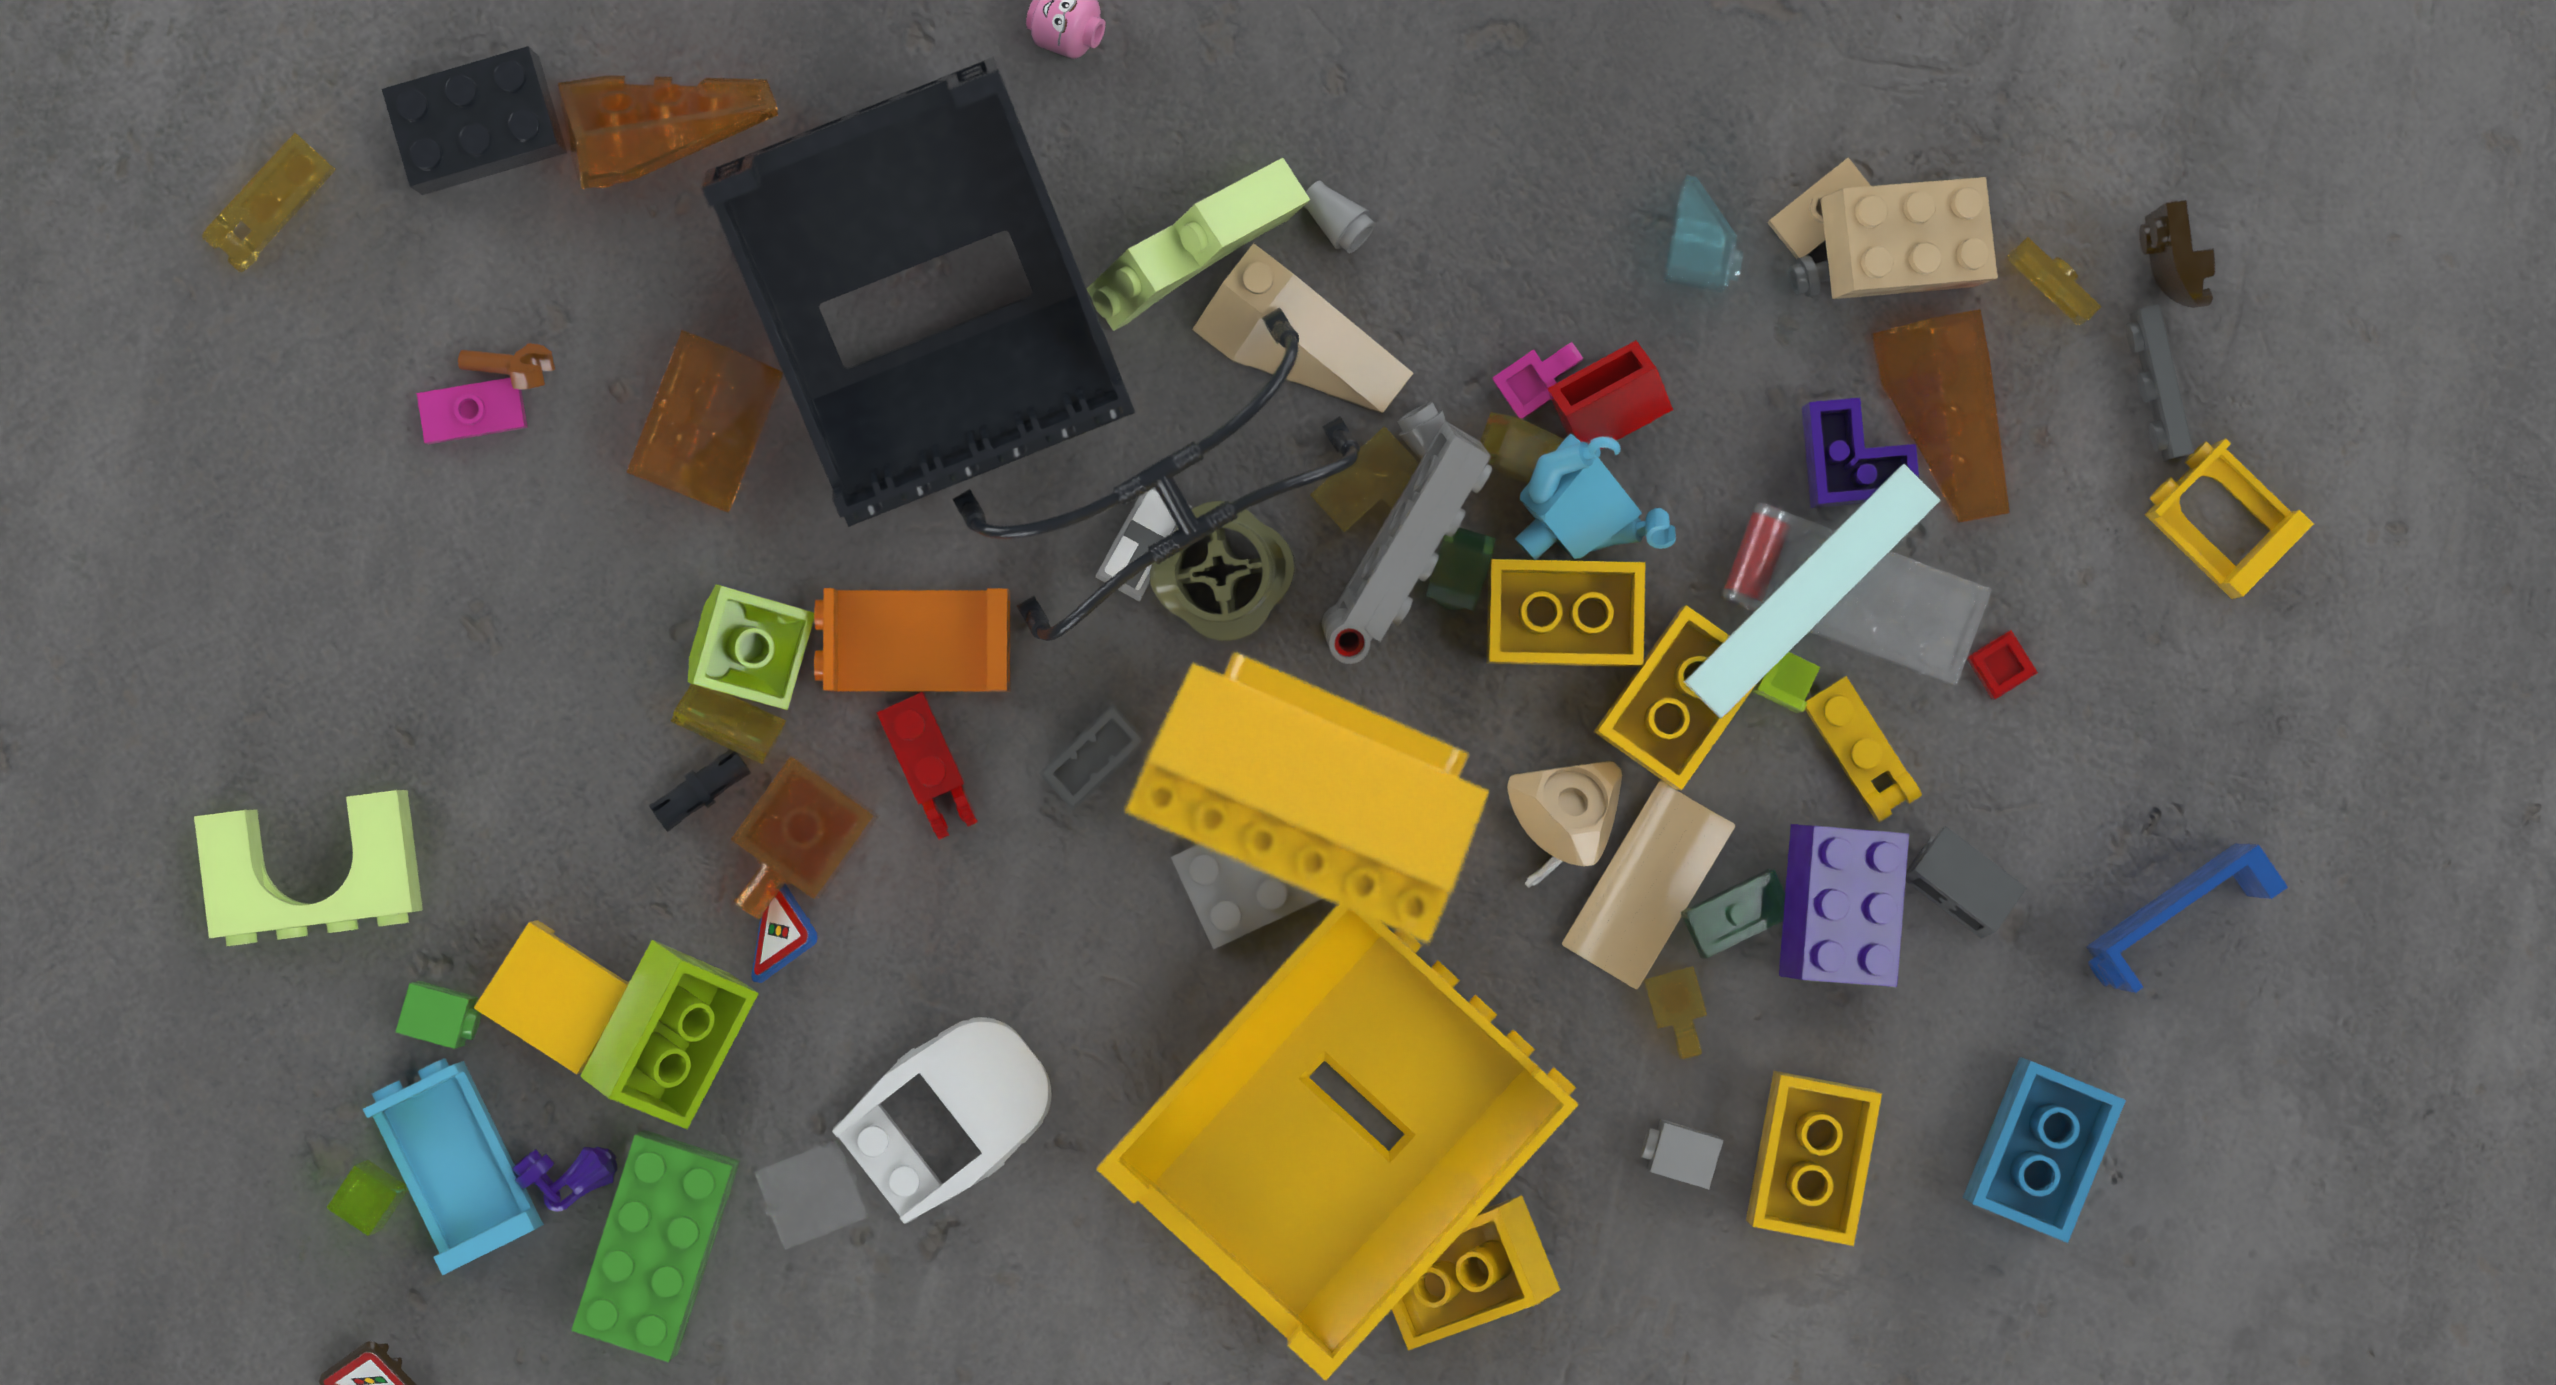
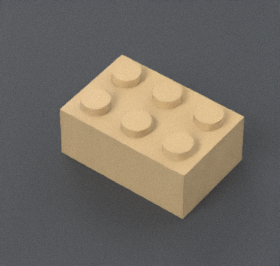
M1986 177L1842 188L1821 198L1832 299L1970 288L1998 278Z

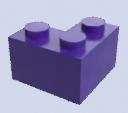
M1860 397L1808 402L1802 407L1811 508L1863 504L1903 464L1919 478L1916 444L1865 448Z

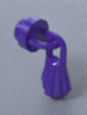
M597 1146L595 1148L584 1147L571 1167L554 1183L546 1172L555 1163L547 1153L541 1155L537 1149L526 1155L512 1169L518 1175L514 1180L523 1190L535 1183L544 1194V1204L547 1208L559 1212L567 1209L590 1191L613 1183L618 1166L616 1162L617 1157L612 1150ZM567 1184L573 1192L561 1201L562 1198L559 1190Z

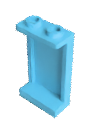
M446 1058L417 1071L421 1080L406 1088H403L399 1080L372 1093L376 1103L363 1109L367 1118H374L440 1253L434 1256V1259L442 1275L544 1225L527 1189L523 1190L514 1180L518 1176L512 1169L515 1165L465 1062L462 1061L449 1066Z

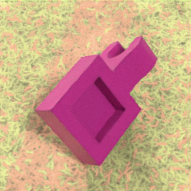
M1573 342L1543 362L1533 349L1492 377V380L1521 421L1552 400L1547 388L1557 383L1554 379L1582 362L1583 357Z

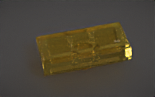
M2029 237L2018 243L2007 255V260L2076 325H2081L2088 321L2102 307L2075 282L2078 275L2068 263L2059 257H2055L2052 260Z
M691 684L675 708L671 722L764 764L781 736L786 720L730 694Z

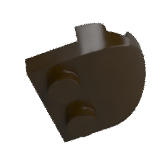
M2187 200L2167 202L2145 216V224L2140 226L2139 231L2141 250L2144 255H2150L2154 279L2165 295L2187 307L2209 306L2213 300V295L2210 288L2203 289L2204 279L2215 275L2214 249L2193 251Z

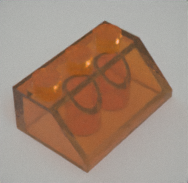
M681 330L626 473L730 513L783 378V371L733 349Z

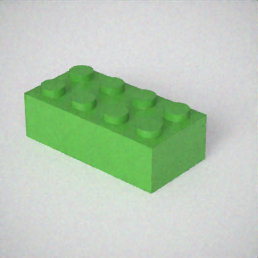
M647 1130L634 1135L571 1331L666 1362H670L678 1354L740 1160Z

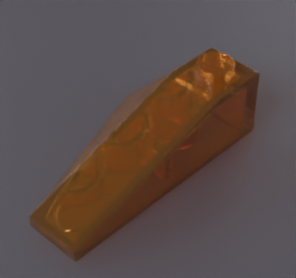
M606 75L558 83V92L572 162L581 189L592 187L608 188L617 183L633 181L778 115V107L767 79L705 78L697 86H680L673 84L672 77L655 76L654 85L626 84L625 76Z
M1977 309L1929 318L1871 334L1880 383L1903 419L1904 426L1911 439L1915 441L1930 468L1931 475L1958 523L2009 514L1991 363L1981 310Z

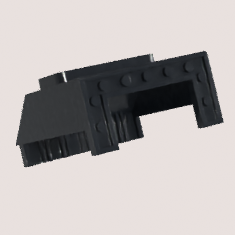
M994 57L706 171L701 186L708 206L714 207L832 487V500L839 517L845 518L848 527L1136 413ZM999 232H1009L1031 286V295L854 366L845 367L820 310L819 306L821 303Z

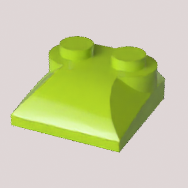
M716 584L705 602L688 662V682L788 710L814 622V612Z

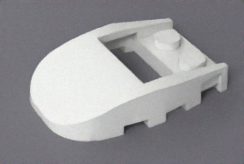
M984 1017L971 1018L942 1031L937 1037L916 1049L912 1048L898 1059L897 1063L869 1089L845 1118L834 1126L832 1132L836 1137L840 1138L899 1214L902 1222L906 1224L960 1194L984 1178L989 1177L1004 1165V1162L1022 1143H1025L1041 1126L1045 1116L1048 1114L1052 1096L1050 1079L1044 1066L1014 1029L995 1019ZM918 1073L922 1075L982 1152V1154L943 1184L880 1104Z

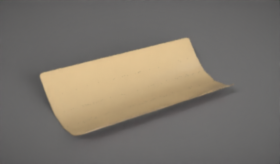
M1660 780L1564 938L1562 945L1632 988L1638 989L1733 832L1735 824Z

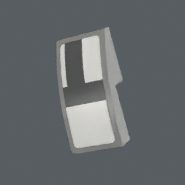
M1155 488L1145 492V494L1138 498L1096 574L1097 579L1106 583L1132 561L1148 552V546L1157 543V541L1175 531L1177 525ZM1152 564L1127 581L1118 590L1140 602L1150 585L1149 575Z

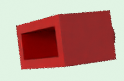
M1637 340L1547 388L1568 436L1572 434L1579 441L1588 444L1597 437H1609L1617 441L1673 411L1657 367Z

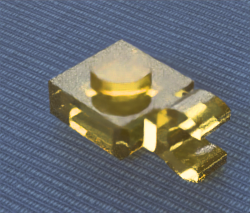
M1694 966L1644 979L1656 1028L1659 1029L1672 1025L1680 1059L1701 1055L1702 1050L1693 1019L1707 1016Z

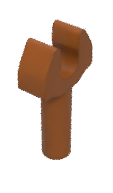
M526 344L525 347L516 351L514 355L461 350L458 356V366L461 370L508 374L514 389H531L544 386L543 371L555 370L552 351L540 344Z

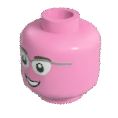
M1032 0L1027 13L1026 26L1031 30L1034 43L1039 47L1071 59L1081 57L1090 47L1096 48L1100 44L1105 32V20L1100 18V6L1097 0Z

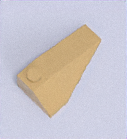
M1254 243L1224 280L1192 329L1231 361L1274 375L1284 357L1286 348L1274 341L1262 317L1280 307L1291 326L1299 335L1298 356L1286 380L1325 392L1327 395L1382 414L1414 374L1301 279Z

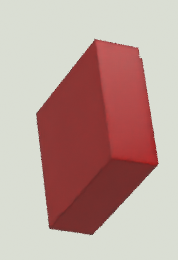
M2008 630L1966 656V659L1992 700L1999 698L2038 673L2012 630Z

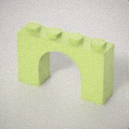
M394 790L346 797L353 848L351 869L343 885L333 895L315 904L302 903L287 897L270 880L264 865L257 810H240L194 816L209 938L225 936L226 946L256 943L258 942L257 932L276 930L277 940L308 936L307 926L326 923L327 933L358 929L357 919L377 917L378 927L409 923L408 912L422 911L423 909L408 790Z

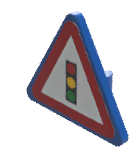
M769 872L766 878L751 975L752 981L758 983L764 982L814 946L818 939V934L810 923V919L805 915L780 874L776 872Z

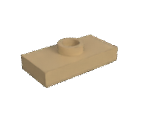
M1847 158L1767 223L1796 259L1807 256L1826 241L1821 198L1842 188L1871 185L1852 161Z

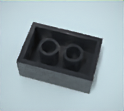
M529 46L382 89L409 186L421 195L567 153L540 57Z

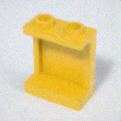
M539 920L531 921L521 933L474 1009L575 1074L583 1072L630 981H625L555 936V931Z

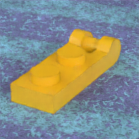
M1847 676L1842 677L1806 700V712L1878 823L1892 815L1891 809L1906 801L1910 804L1922 796L1918 785L1901 763ZM1887 772L1894 784L1879 793L1871 780Z

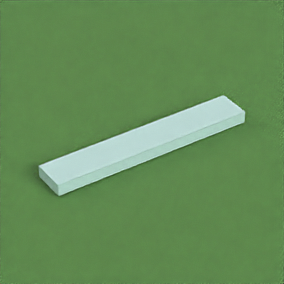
M1905 464L1901 465L1684 683L1719 718L1724 717L1940 499Z

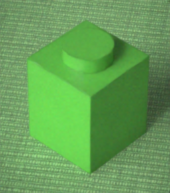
M423 981L409 983L395 1033L453 1049L465 1046L466 1039H474L480 1024L481 1013L474 1009L478 997Z

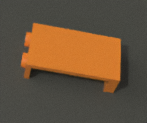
M823 588V600H815V629L823 630V650L815 651L814 675L816 681H823L824 691L1010 692L1011 591L1007 588H987V590H837L834 588Z

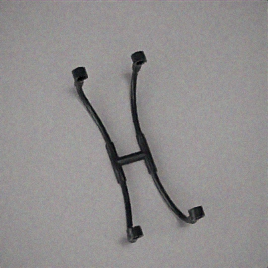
M1280 307L1262 317L1274 341L1286 348L1284 357L1276 372L1262 390L1239 413L1197 444L1195 441L1187 444L1186 447H1182L1177 452L1172 453L1139 472L1136 476L1114 487L1113 490L1115 492L1098 501L1042 521L1013 526L990 525L986 523L985 513L971 489L952 499L970 531L989 538L1013 539L1044 534L1074 525L1101 514L1120 503L1124 506L1154 488L1161 497L1178 529L1157 541V543L1148 546V552L1115 574L1062 621L1051 627L1049 619L1034 595L1017 605L1035 638L1052 641L1063 636L1139 572L1155 562L1157 564L1164 562L1166 559L1212 534L1215 530L1237 519L1238 513L1272 497L1340 473L1357 461L1360 450L1359 443L1351 435L1344 421L1339 416L1322 426L1336 452H1340L1343 457L1326 465L1262 487L1231 503L1225 501L1198 518L1194 515L1175 482L1174 476L1203 460L1205 453L1221 444L1252 419L1274 396L1288 377L1298 356L1299 335L1291 326Z

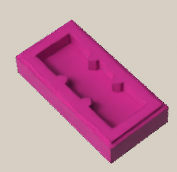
M511 378L416 393L424 443L426 444L528 428L522 390L512 387Z

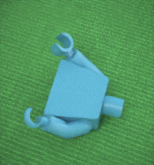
M1570 434L1556 451L1544 454L1538 459L1530 482L1520 494V501L1533 515L1535 520L1515 538L1517 544L1533 560H1537L1555 542L1574 559L1582 558L1589 552L1609 546L1641 542L1643 536H1646L1650 546L1658 549L1668 548L1675 543V527L1670 525L1669 514L1661 508H1655L1648 512L1645 521H1641L1639 518L1642 514L1640 509L1599 459L1601 455L1600 448H1610L1615 452V455L1620 453V445L1616 440L1609 437H1597L1588 444L1579 441Z

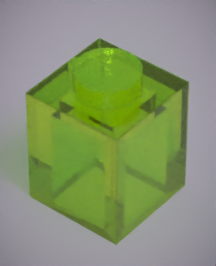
M366 1160L353 1166L326 1208L367 1236H370L384 1228L407 1193L408 1188L404 1183L371 1161Z

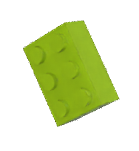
M651 940L580 1077L611 1100L688 1130L759 993L724 970Z

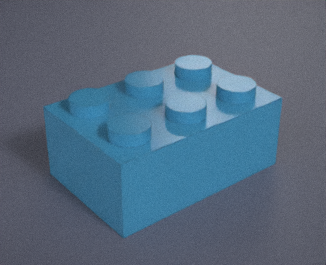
M2019 1057L1962 1198L1976 1206L2068 1243L2126 1100L2038 1063Z

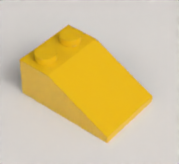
M1520 1195L1483 1209L1392 1308L1408 1351L1532 1307L1560 1291L1523 1196Z

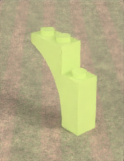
M1284 158L1267 165L1199 201L1172 226L1128 248L1087 288L1095 309L1106 319L1113 331L1119 329L1207 267L1260 235L1288 221L1310 201V198Z

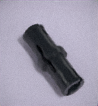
M731 747L695 773L692 770L687 773L684 782L665 796L651 803L649 807L665 830L669 832L673 827L682 822L683 819L704 805L707 808L716 803L714 798L733 784L750 775L751 771L737 751Z

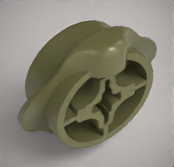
M1225 501L1207 502L1193 508L1192 511L1196 518ZM1247 509L1238 513L1237 519L1210 534L1211 542H1208V556L1201 565L1184 569L1185 559L1191 548L1189 546L1160 564L1155 562L1151 566L1149 575L1150 585L1161 604L1170 612L1189 623L1197 632L1214 640L1232 641L1244 638L1255 632L1266 621L1274 606L1287 593L1293 581L1296 563L1288 543L1277 531L1263 524ZM1225 528L1235 530L1246 536L1256 547L1260 558L1242 560L1236 557L1231 550L1230 541H1226ZM1220 557H1223L1225 564L1247 566L1245 570L1234 571V574L1228 575L1226 577V585H1223L1221 578L1199 576L1201 572L1212 571V568L1218 567ZM1262 573L1260 587L1253 599L1243 608L1236 610L1235 600L1238 599L1237 588L1240 581L1247 576ZM1203 582L1209 585L1214 591L1216 601L1220 603L1221 613L1212 612L1196 602L1186 584Z

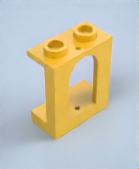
M2227 439L2215 442L2212 446L2205 441L2185 460L2184 463L2189 467L2188 471L2177 482L2172 477L2168 478L2149 497L2154 505L2145 516L2231 599L2240 598L2247 594L2314 523L2300 510L2291 512L2227 450L2231 445ZM2199 477L2213 478L2222 484L2269 530L2236 566L2181 511L2180 496Z

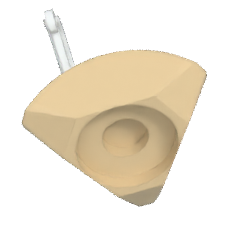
M1596 762L1510 776L1507 785L1508 794L1518 821L1531 839L1544 851L1553 856L1527 878L1525 885L1528 888L1532 885H1537L1563 861L1578 866H1590L1599 861L1612 830L1621 788L1622 772L1615 762Z

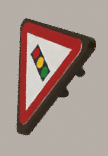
M367 1341L322 1373L319 1379L321 1385H417L401 1369L402 1358H391L387 1354L389 1350L387 1343L377 1344L372 1341Z

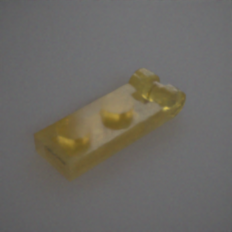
M294 133L208 225L202 234V239L213 249L220 247L229 256L228 263L239 273L245 271L257 260L262 249L337 169L300 135ZM241 221L252 230L243 241L233 233L235 227Z

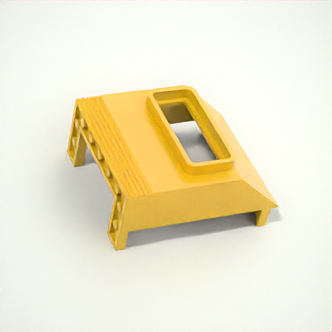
M1233 652L1223 676L1197 664H1192L1146 760L1145 767L1125 811L1429 943L1448 896L1454 887L1489 791L1459 778L1468 758V753Z

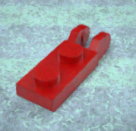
M920 692L877 712L918 805H923L926 816L937 838L941 840L949 836V827L944 815L940 813L934 798L949 791L952 792L961 820L968 827L978 823L976 814L963 787L966 784L925 693Z

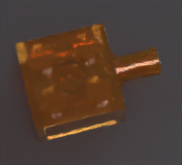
M790 756L731 838L733 842L758 859L757 862L760 864L740 895L734 899V902L744 911L760 920L766 908L785 883L789 885L792 883L813 899L821 898L880 815L798 756Z

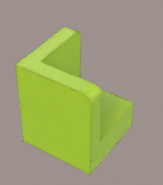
M1788 652L1755 685L1751 692L1795 713L1804 712L1807 705L1805 699L1821 667Z

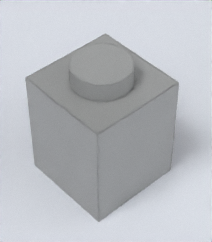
M1660 1119L1657 1130L1648 1129L1641 1157L1648 1159L1646 1168L1652 1173L1710 1189L1724 1140L1713 1134Z

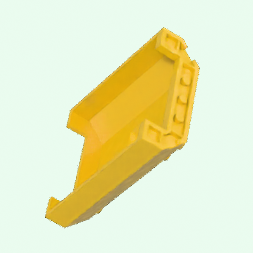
M1337 904L1096 1168L1133 1204L1139 1201L1287 1338V1346L1325 1381L1579 1105L1570 1096L1576 1087L1555 1067L1546 1074L1534 1063L1529 1056L1535 1049L1514 1029L1505 1036L1491 1023L1497 1014L1477 995H1474L1468 1002L1454 989L1460 980L1438 960L1430 967L1416 954L1422 945L1414 937L1397 929L1392 932L1383 923L1340 904ZM1323 1061H1326L1404 1133L1390 1150L1384 1147L1310 1078L1311 1074Z

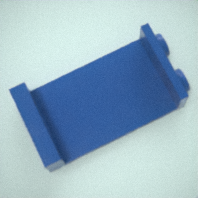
M2235 843L2087 945L2086 948L2093 957L2088 961V965L2103 986L2106 987L2110 984L2114 989L2136 993L2144 987L2120 954L2122 951L2232 875L2247 897L2272 899L2287 889L2288 886L2258 844Z

